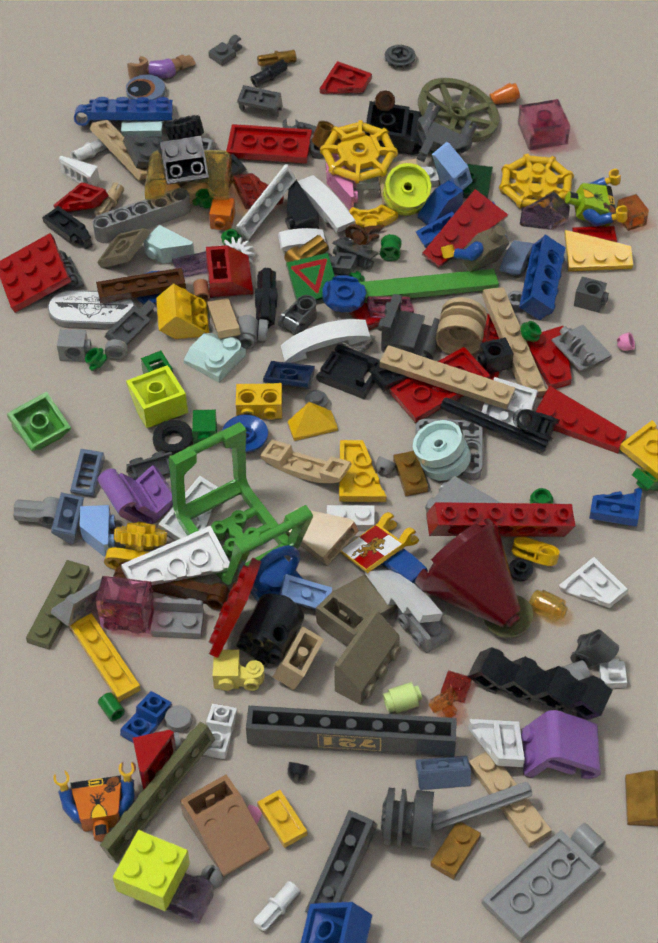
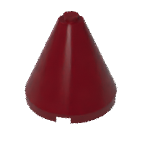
M488 518L484 520L486 526L481 528L478 523H475L445 545L431 559L433 564L429 572L422 569L415 583L426 594L500 627L508 626L511 628L521 619L519 617L521 608L499 529Z

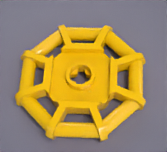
M358 120L356 123L342 127L335 126L332 128L327 141L320 147V153L325 158L329 167V173L355 181V184L387 175L390 164L398 156V150L394 147L388 135L389 131L385 128L380 129L364 123L363 120ZM337 139L341 140L340 144L334 145ZM381 140L385 147H380L378 141ZM356 148H359L360 150L364 151L356 152ZM332 154H338L339 160L335 162ZM380 155H384L386 157L380 164L378 162V158L380 157ZM369 167L374 168L372 170L360 173V170Z
M527 153L523 154V157L510 164H505L501 168L502 179L499 190L514 201L518 208L529 207L549 211L551 207L565 200L566 194L571 191L574 174L562 166L554 156H530ZM525 165L526 168L516 171V169ZM553 168V169L556 170L560 175L554 174V173L551 171V169ZM510 178L515 179L516 183L510 184ZM563 183V188H558L557 184Z

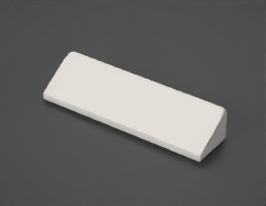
M287 164L283 166L237 224V233L242 235L243 239L249 240L296 180L295 175Z

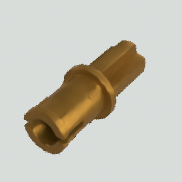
M294 49L281 52L276 50L271 54L257 56L259 66L273 65L280 60H284L286 63L296 62L297 60Z

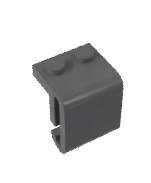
M393 294L391 302L386 303L384 310L385 318L380 319L378 331H382V352L384 353L389 345L419 356L428 355L433 360L437 348L436 334L439 319L434 318L432 326L423 324L425 315L402 311V295Z

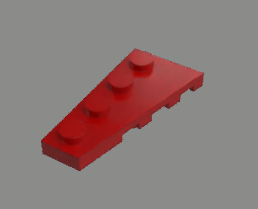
M475 189L423 251L422 256L439 268L453 258H444L441 247L453 244L454 250L456 248L464 249L478 233L493 228L499 222L505 220L508 214Z
M552 386L548 387L536 410L538 413H543L560 420L555 425L553 431L617 454L620 451L621 443L626 439L627 431Z

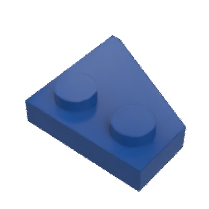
M634 489V493L625 495L619 491L608 495L593 496L589 519L637 527L642 489Z

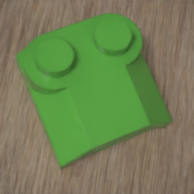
M47 392L7 413L13 430L21 436L31 451L45 448L61 439L71 430L70 425Z

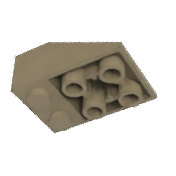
M364 574L332 591L316 607V624L348 646L373 609L377 610L386 620L398 606L396 604L388 605L369 578Z

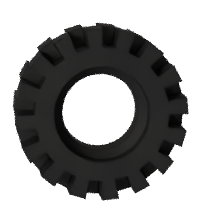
M199 115L181 117L165 124L169 140L196 137L204 133Z

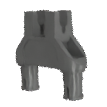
M430 102L424 115L417 120V130L422 143L417 159L424 162L430 150L435 152L446 142L450 143L458 154L464 153L471 148V138L478 125L473 122L471 128H469L472 121L466 120L459 134L435 123L434 121L441 108L439 105H436L432 111L435 103Z

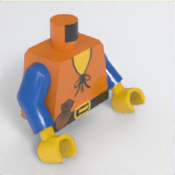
M121 762L118 768L121 775L71 782V787L67 785L69 774L65 770V782L59 783L56 780V775L54 774L53 776L55 784L60 787L58 793L63 811L74 823L81 824L83 831H93L95 841H103L109 832V828L115 827L123 813L134 802V780L131 778V775L136 771L134 762H131L132 769L130 773L124 772L123 762Z

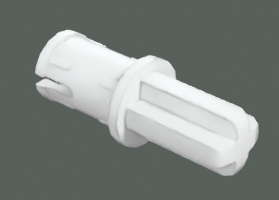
M99 139L91 143L86 142L83 147L71 152V158L78 161L89 157L93 158L97 153L107 149V147Z
M287 881L285 886L273 898L270 897L268 899V904L253 920L258 929L266 931L280 915L286 913L285 909L300 894V890L295 884Z

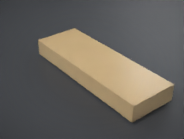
M229 298L207 302L218 338L240 335V328Z

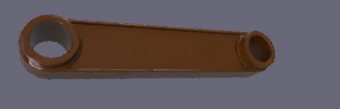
M121 562L113 574V583L120 588L128 589L131 586L121 568L122 564L126 562ZM188 579L139 588L182 599L193 598L201 600L203 604L214 610H221L230 592V589L221 583L209 585Z

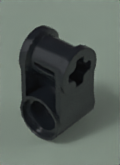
M519 409L514 413L513 423L517 428L552 442L553 438L551 436L555 425L560 421L559 419L530 409ZM523 413H527L530 416V422L525 426L519 420Z

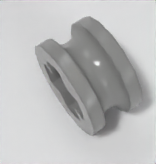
M510 292L507 296L514 312L523 311L519 308L520 302H518L521 301L522 292Z

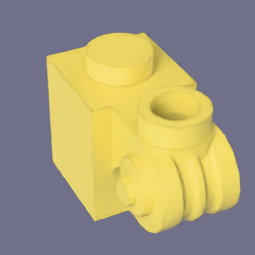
M222 650L218 658H213L214 689L229 691L244 687L246 690L255 691L264 682V666L261 662L253 660L246 667L240 665L239 650Z

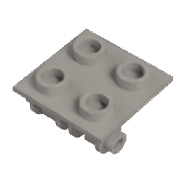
M584 325L574 329L565 326L560 330L561 335L551 340L579 371L611 357L609 351Z

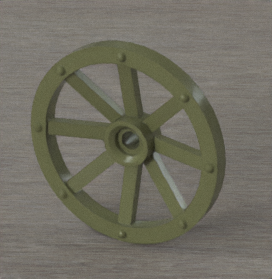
M454 78L433 79L423 86L418 96V107L421 115H424L428 107L427 100L435 103V106L439 105L441 111H439L434 122L460 134L461 131L454 128L459 125L463 128L466 120H471V124L475 122L477 125L487 127L479 132L475 130L471 138L472 142L488 139L493 135L498 126L499 113L494 102L482 90L468 82ZM439 88L446 105L429 92ZM447 88L462 91L458 102L452 101ZM468 94L481 103L468 109L464 106ZM487 110L490 120L471 117L470 115ZM438 118L446 119L449 123V126L441 122Z

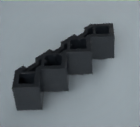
M493 647L479 652L467 676L488 692L496 694L497 690L510 693L509 697L525 703H529L530 700L542 702L543 708L561 712L566 709L576 712V717L585 720L602 715L613 691L601 678L594 675L577 680L564 667L557 666L544 671L531 658L525 656L511 661L505 657L501 650Z

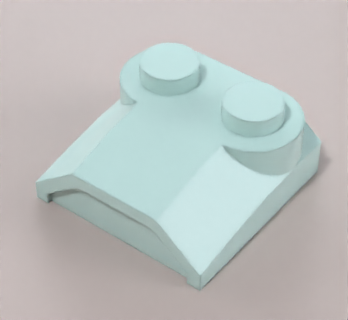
M204 333L189 348L184 358V363L220 382L246 355V349L241 347V343L237 338L227 337L219 339L216 334Z

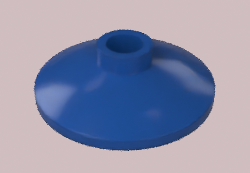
M253 415L235 416L228 420L222 429L224 430L241 422L246 428V453L262 447L268 438L266 424L260 418Z

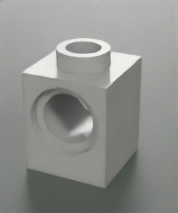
M60 329L57 342L59 360L85 361V355L92 347L91 339L87 338L86 330Z

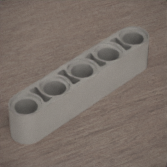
M176 188L98 215L93 219L95 239L100 243H107L113 241L117 234L140 228H150L185 216L191 210L189 192L184 188Z

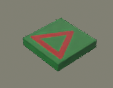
M328 253L286 262L295 299L297 300L303 295L313 296L316 301L323 299L322 290L324 284L335 277Z

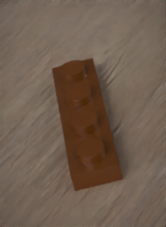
M182 267L96 282L100 304L163 293L172 284L186 289Z

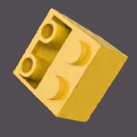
M172 284L156 298L159 331L174 339L201 337L204 333H209L207 304L202 298L191 294L186 289Z

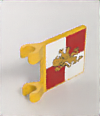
M386 512L376 525L347 544L341 551V554L363 571L369 573L404 547L417 544L419 539L413 535L416 531L411 527L406 528L399 539L388 532V530L395 529L397 523L391 520L394 518V515Z

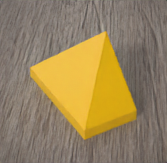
M308 402L288 420V426L294 441L338 431L332 411Z

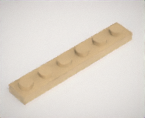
M504 287L484 289L482 297L499 339L506 337L514 353L511 369L517 384L538 390L537 397L544 396L547 390L528 344L521 335L520 325Z
M389 345L380 360L381 368L506 410L515 394V387Z

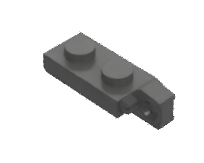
M148 300L141 308L138 305L133 306L105 334V338L108 341L114 339L121 340L128 345L149 324L152 319L149 315L154 311L153 309L156 305Z

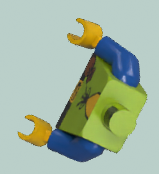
M618 169L610 170L609 177L606 179L603 177L590 183H582L576 193L569 191L566 194L565 203L574 205L576 217L594 226H609L614 220L623 223L628 218L626 206L622 205L615 208L612 188L607 186L608 184L614 186L620 184L621 175H619Z

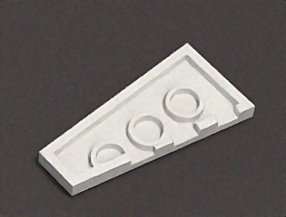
M208 526L122 564L121 568L131 588L134 589L225 572L228 570L230 562L211 526Z

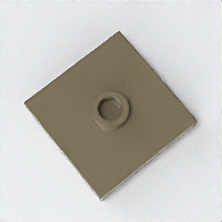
M140 228L117 234L97 263L101 268L130 262L150 232L147 228Z

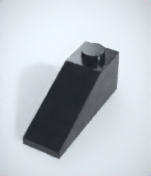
M296 179L288 189L286 226L289 230L301 228L319 229V214Z

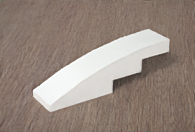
M312 175L298 181L317 213H319L325 223H330L336 233L346 230L350 224H355V219L343 203L318 178Z
M387 568L373 569L369 573L365 572L388 605L396 604L403 614L412 613L419 623L440 621L443 615L440 609L420 588L402 575Z

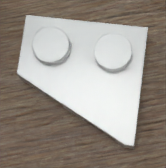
M595 557L559 585V590L563 593L607 608L612 607L628 593V589Z
M469 720L468 729L497 766L523 767L525 758L519 722Z

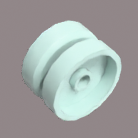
M440 420L427 424L418 431L413 440L415 455L424 473L431 479L442 481L450 480L453 476L457 477L466 470L471 461V452L460 427L454 422Z

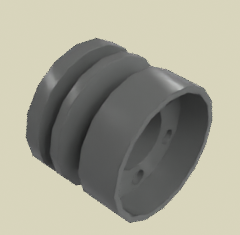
M388 787V793L383 802L381 818L384 844L391 845L392 833H398L397 846H401L405 834H410L412 847L430 849L434 792L416 790L413 802H408L407 791L402 789L401 801L395 800V788Z

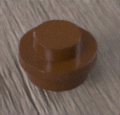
M380 91L375 97V105L381 111H389L395 104V97L390 91Z

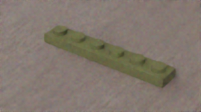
M199 722L189 732L185 741L172 753L171 758L155 774L154 779L146 789L140 792L133 805L123 813L120 821L106 834L100 846L108 858L114 862L120 859L130 846L137 831H142L215 741L207 725Z

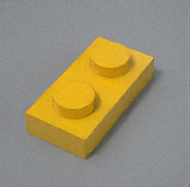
M280 789L257 802V807L284 848L307 836L305 826Z

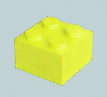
M138 830L113 875L116 891L166 912L190 865L188 850Z

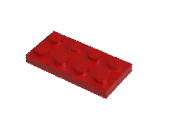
M232 124L226 149V158L234 154L238 159L307 164L312 130Z
M465 347L437 361L490 379V374ZM410 377L390 388V394L415 423L440 410L444 398L456 401L464 396Z

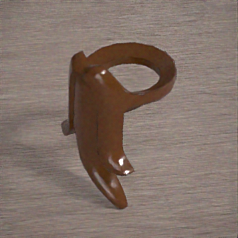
M350 224L345 230V235L353 239L356 244L368 245L373 239L380 237L378 234L371 233L382 230L384 225L363 228L356 224Z

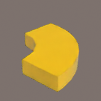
M382 204L369 210H360L354 207L349 210L355 219V224L363 228L374 225H384L385 227L398 219V212Z

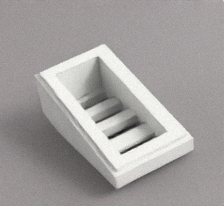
M64 156L59 157L62 174L79 184L83 182L97 186L100 181L97 166Z

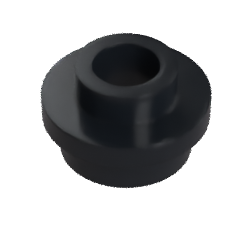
M517 558L509 564L511 576L516 581H526L533 574V565L529 560Z

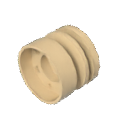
M460 297L446 301L442 306L437 329V345L448 354H452L462 347H465L471 355L476 354L480 350V343L483 340L487 319L486 309L479 302L469 298Z

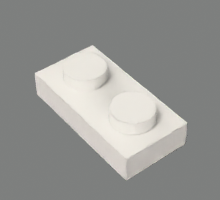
M327 505V514L352 519L358 530H369L374 526V506Z

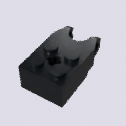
M370 101L366 123L380 129H387L389 131L388 135L398 153L419 154L422 148L419 144L421 140L417 130V120L422 116L420 111L409 110L410 107L394 105L389 111H381L376 107L374 101ZM379 140L380 147H385L383 142Z

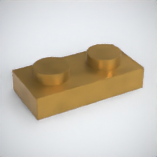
M409 451L393 455V462L396 463L395 467L405 497L428 492V484L415 452Z
M462 822L455 824L432 859L430 867L454 880L481 838V833Z

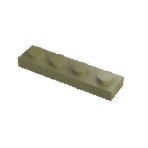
M70 560L65 562L26 636L27 643L48 650L51 649L63 625L62 621L51 614V610L56 605L65 601L70 594H75L82 589L90 573L89 566Z

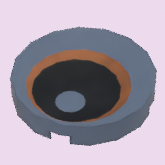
M150 74L139 75L127 83L126 94L128 99L147 97L149 100H157V98L165 96V84L157 76Z

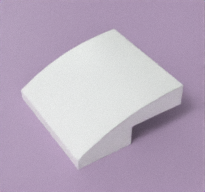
M494 377V381L515 387V394L507 410L484 402L482 413L515 426L513 423L514 413L519 409L532 410L539 391ZM527 413L521 414L520 423L523 426L527 425L530 416Z

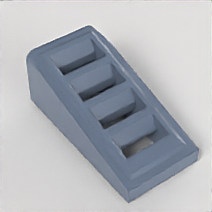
M80 449L70 493L94 496L98 484L97 479L102 472L105 461L103 452ZM86 461H88V462H94V463H96V464H95V465H89V464H85V463H86ZM83 469L94 470V472H84ZM81 476L90 477L92 478V480L89 481L80 478ZM78 484L90 485L89 489L77 487Z

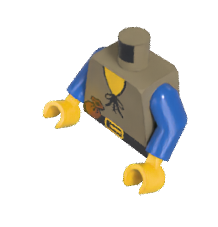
M496 225L491 229L478 233L464 249L456 248L454 250L453 244L441 247L442 255L444 258L454 257L455 259H461L470 272L499 260L509 245V240L505 235L506 230L501 225Z

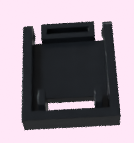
M338 344L335 347V351L331 352L320 368L316 379L323 384L365 399L375 384L371 375L373 370L381 368L380 360ZM369 372L371 375L365 383L363 378Z

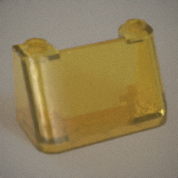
M158 150L149 157L145 183V199H160L166 192V181L161 168ZM204 150L209 178L181 183H208V192L211 197L218 200H229L233 192L231 155L223 150Z

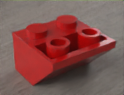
M228 245L206 247V266L210 297L253 294L249 256Z

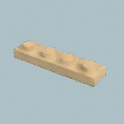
M108 120L92 123L90 130L135 178L140 181L155 176V169L135 167L123 143L124 136Z
M487 752L469 761L470 769L489 795L517 785L504 766H497ZM528 798L500 808L528 847L551 835L550 827Z

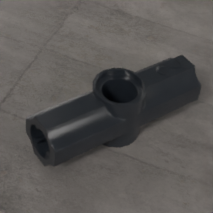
M263 268L261 271H258L255 308L256 319L258 322L259 319L267 320L268 329L275 325V308H277L276 271H273L271 268Z

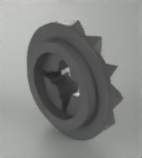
M394 45L385 51V61L388 62L389 66L394 65L395 68L402 67L404 69L405 66H411L412 62H415V51L409 46Z

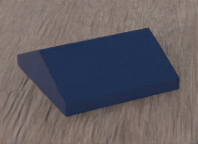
M271 361L263 377V383H282V386L311 389L315 366Z

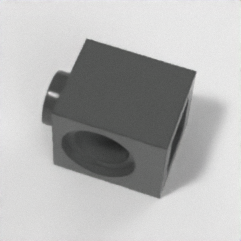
M582 276L576 289L574 306L599 313L601 306L606 305L609 293L606 292L607 283Z

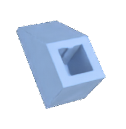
M446 142L432 154L441 185L450 180L463 190L472 182L468 165L450 143Z
M109 505L80 506L82 540L105 557L107 550L115 547L114 534H111V529L116 527L115 514L110 513Z

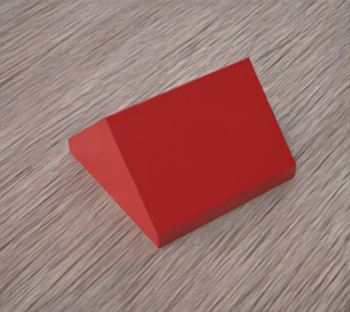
M171 730L133 738L143 790L146 789L154 779L155 774L163 768L176 750L174 732Z

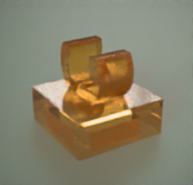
M450 687L430 699L429 706L433 713L442 709L446 718L455 716L457 709L453 702L457 699V693L453 687Z

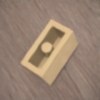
M302 626L282 662L277 667L273 678L294 690L304 678L324 639Z

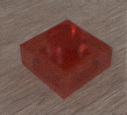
M448 670L440 696L465 703L472 680L466 675Z

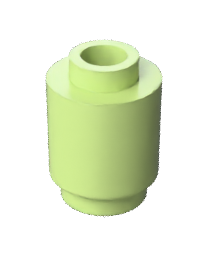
M412 682L388 689L387 693H383V699L388 713L395 712L397 714L419 707L422 695L418 685L413 686Z

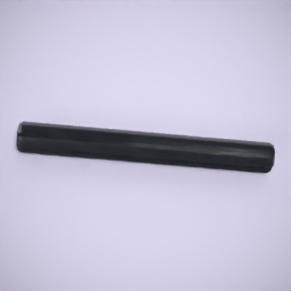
M444 398L440 408L539 452H544L548 446V441L532 435L529 432L450 398Z

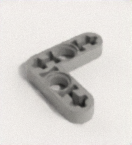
M421 419L416 423L415 434L425 425L434 421L447 420L458 425L462 429V434L468 447H475L478 450L476 453H471L470 462H474V470H469L468 465L461 475L467 480H476L481 476L482 426L468 420Z

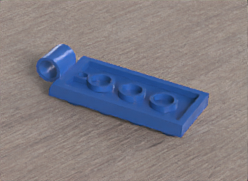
M98 97L96 99H89V104H81L76 107L74 122L79 126H85L89 123V120H172L173 100H169L166 97H159L157 100H149L147 97H138L137 99ZM78 113H84L87 117L82 118L78 116Z

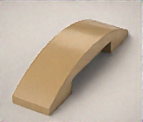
M271 440L260 455L262 460L289 475L317 483L340 482L352 465L349 461L332 456L328 461L294 452L290 444Z

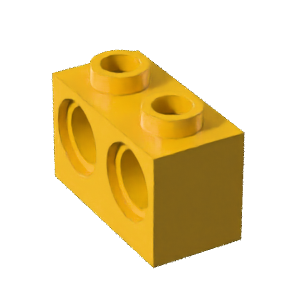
M282 383L236 384V416L253 415L260 419H282Z

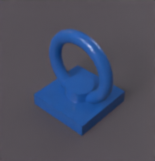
M286 545L266 554L260 560L261 564L250 593L258 601L263 594L273 593L279 595L283 576L286 574L303 579L296 571L300 563L298 549ZM289 555L291 557L290 562L284 556Z

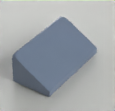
M62 492L60 494L51 533L70 544H74L80 519V506H83L84 497Z
M466 755L415 760L420 790L471 785V769Z

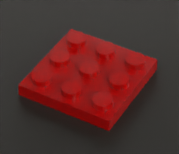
M51 233L0 260V279L10 307L15 313L71 282L56 241Z
M253 557L248 566H242L237 577L238 580L236 584H233L228 599L224 602L219 612V617L208 643L212 644L209 654L216 658L219 657L249 598L261 561Z

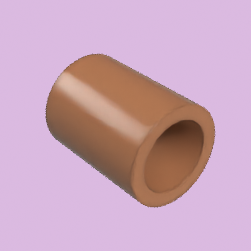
M205 279L194 281V295L208 302L210 300L208 282Z

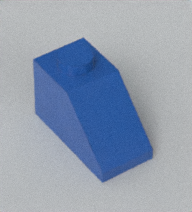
M450 180L446 181L433 190L419 212L418 218L428 225L452 211L455 214L463 204V190Z

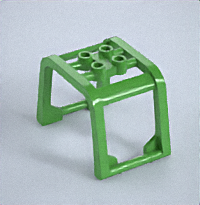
M241 422L219 431L168 458L173 509L180 526L187 536L199 531L191 519L238 495H241L250 507L245 511L236 510L230 517L222 521L217 520L211 525L218 541L223 540L226 533H228L229 537L225 541L224 546H222L226 556L231 558L228 570L216 573L222 582L227 585L236 582L242 566H248L250 561L246 562L250 551L272 539L278 543V546L259 555L255 559L260 561L270 551L281 546L300 547L313 519V514L304 505L285 515L284 522L278 524L252 491L246 478V428ZM223 441L225 448H232L234 480L186 504L184 475L197 463L198 453ZM257 516L263 525L258 528H247L245 533H243L242 529L245 527L246 520ZM291 530V533L288 537L285 532Z

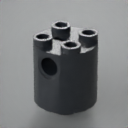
M263 594L242 629L236 646L254 657V660L261 662L264 667H267L269 663L277 664L282 662L304 621L302 610L291 598L285 595Z

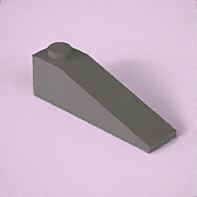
M351 810L348 811L307 905L306 913H308L310 904L342 901L378 826L374 820Z

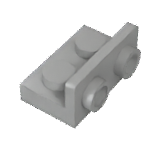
M101 579L92 584H87L82 590L75 594H70L65 601L53 607L51 614L67 626L73 624L102 605L107 584Z
M169 597L153 599L154 614L151 627L153 637L201 639L204 620L203 601L193 598L185 600Z
M398 607V623L403 629H407L410 632L414 643L418 647L421 646L426 653L451 639L450 631L441 621L419 623L412 613L403 614Z

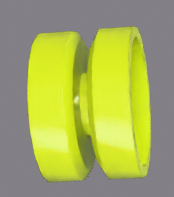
M399 164L390 171L386 178L382 193L385 204L388 208L398 212V215L408 216L416 214L422 209L430 195L432 186L430 177L417 164Z

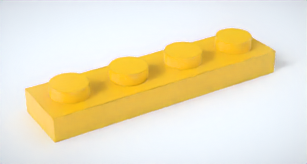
M92 613L70 625L74 636L119 702L141 691L139 683Z

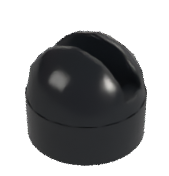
M289 762L287 769L288 777L293 781L294 775L297 774L299 775L298 782L303 781L308 775L309 766Z

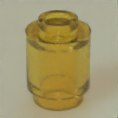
M537 589L529 601L534 613L553 622H556L558 619L562 620L568 609L565 606L566 601L546 590L540 591Z

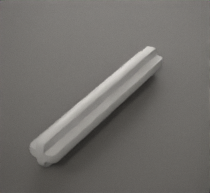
M528 782L520 783L432 815L431 825L435 831L529 798L533 795L532 789Z

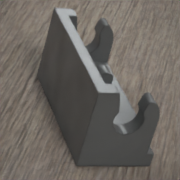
M243 85L237 99L239 109L245 110V106L269 110L273 112L274 117H278V110L283 108L281 93Z

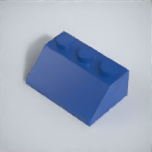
M354 902L310 904L301 943H367L372 914Z

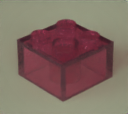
M559 99L519 105L518 125L529 150L568 144L570 124Z
M102 576L95 600L101 628L111 631L125 630L135 634L150 633L154 614V597L151 581Z

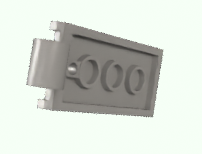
M583 823L575 830L571 839L560 830L482 898V904L520 942L523 941L601 870V867L592 857L602 850L606 841L586 823Z

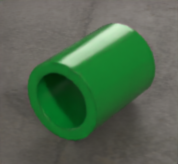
M108 692L99 698L98 705L110 721H116L124 715V708L112 692Z

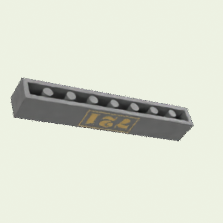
M248 705L246 736L248 744L455 757L457 718Z

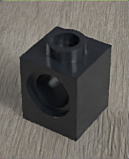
M506 337L480 343V353H477V360L490 374L512 368L514 353Z

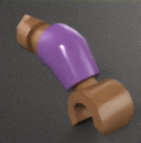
M183 54L172 59L150 61L149 64L147 58L140 56L139 64L131 62L127 64L130 79L146 74L165 79L175 76L179 70L191 67L196 63L193 57Z

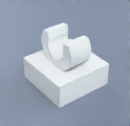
M612 659L610 662L598 665L599 678L608 687L626 688L627 677L624 661Z

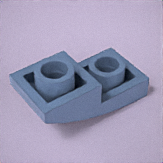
M514 240L502 260L500 271L507 272L509 275L521 274L527 267V259L531 254L534 243Z

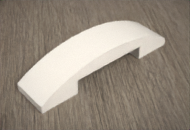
M338 320L311 327L294 335L281 345L284 361L293 363L306 359V352L348 340L349 345L369 340L371 337L366 320Z

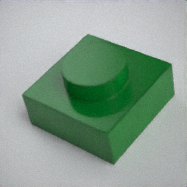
M636 468L632 473V476L637 479L636 484L645 491H648V489L658 491V479L647 470Z

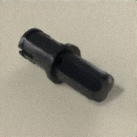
M280 60L271 66H265L264 70L250 77L251 82L255 87H259L268 80H274L275 76L286 71L288 65L284 60Z

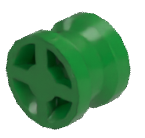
M392 234L382 237L380 248L382 259L396 261L400 258L401 238Z

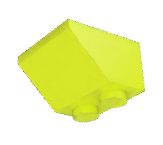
M168 365L126 380L137 414L146 428L188 413L186 393Z

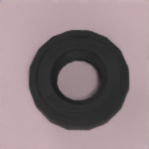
M171 419L162 422L153 432L152 440L155 450L157 452L165 451V453L172 452V455L192 446L193 435L191 427L181 420ZM177 433L182 436V440L176 444H168L165 441V437L168 434Z

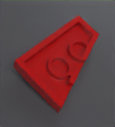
M564 325L543 331L536 342L526 340L544 381L548 387L552 386L555 389L571 385L572 381L569 359L551 341L553 338L561 335L560 330Z

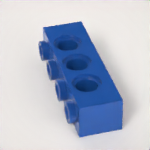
M546 234L532 245L519 308L538 320H541L546 315H550L555 309V299L559 291L558 284L562 276L561 268L565 260L564 253L566 247Z

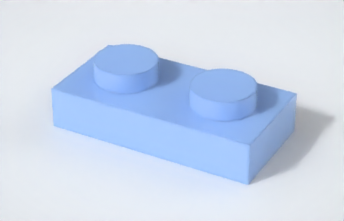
M286 574L283 576L279 595L291 598L297 605L316 610V607L332 592V587Z

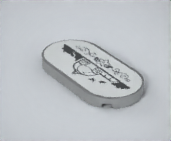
M66 290L59 292L51 298L48 304V312L51 320H54L57 325L62 327L111 329L135 304L132 298L100 304L98 291Z

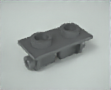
M342 237L332 243L336 245L333 249L335 256L338 252L358 254L359 262L357 266L364 269H371L374 265L372 258L379 255L378 252L372 250V247L356 244L353 239L348 237Z
M159 451L152 454L151 458L144 460L142 457L129 461L130 464H126V473L132 471L128 476L137 480L147 469L154 465L163 476L170 474L168 458L172 456V452L165 453V451Z

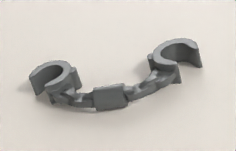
M287 119L283 121V128L311 129L314 135L316 126L298 122L297 119L294 126H287ZM312 142L311 156L316 159L324 158L320 151H317L320 150V147Z

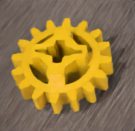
M146 522L127 523V526L115 528L114 540L115 542H120V544H125L126 548H132L137 551L154 550V546L159 547L166 544L167 532L156 528L155 524H148Z

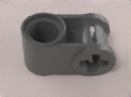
M310 295L300 296L281 314L278 325L281 328L286 327L292 331L293 335L304 331L317 318L315 298Z
M598 629L591 633L581 634L578 637V646L576 651L571 654L570 659L573 663L583 660L588 668L600 663H607L615 658L619 652V645L602 630Z

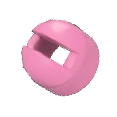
M631 332L624 333L618 337L617 346L620 350L629 351L635 349V341Z

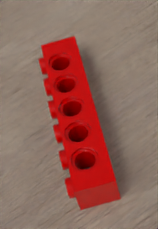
M435 502L426 513L429 536H458L475 523H478L481 528L486 526L484 520L488 518L497 525L501 537H565L575 527L572 504Z

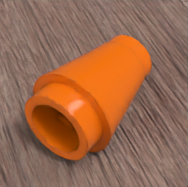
M508 83L490 93L489 97L496 105L516 102V99L520 98V93L516 83Z

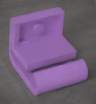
M154 465L147 469L137 480L123 473L118 474L116 469L113 468L102 472L97 479L119 516L132 523L146 522L154 524L173 506L171 488L159 469Z
M551 710L522 728L521 738L523 740L525 776L533 778L546 768L572 775L576 772V767L581 769V778L583 779L596 778L601 774L598 725L596 723L561 711Z

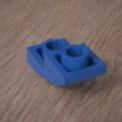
M404 548L381 563V565L402 575L412 583H415L422 569L428 572L427 568Z
M150 691L136 706V713L120 729V736L133 742L134 737L154 733L164 719L166 712L171 708L172 702Z

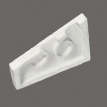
M199 476L185 492L186 504L218 487ZM172 508L158 524V528L165 530L167 535L174 540H178L187 536V534L180 526ZM212 509L191 519L198 530L207 527Z

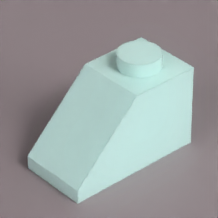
M161 225L154 229L144 241L145 255L160 263L192 260L194 258L193 242Z

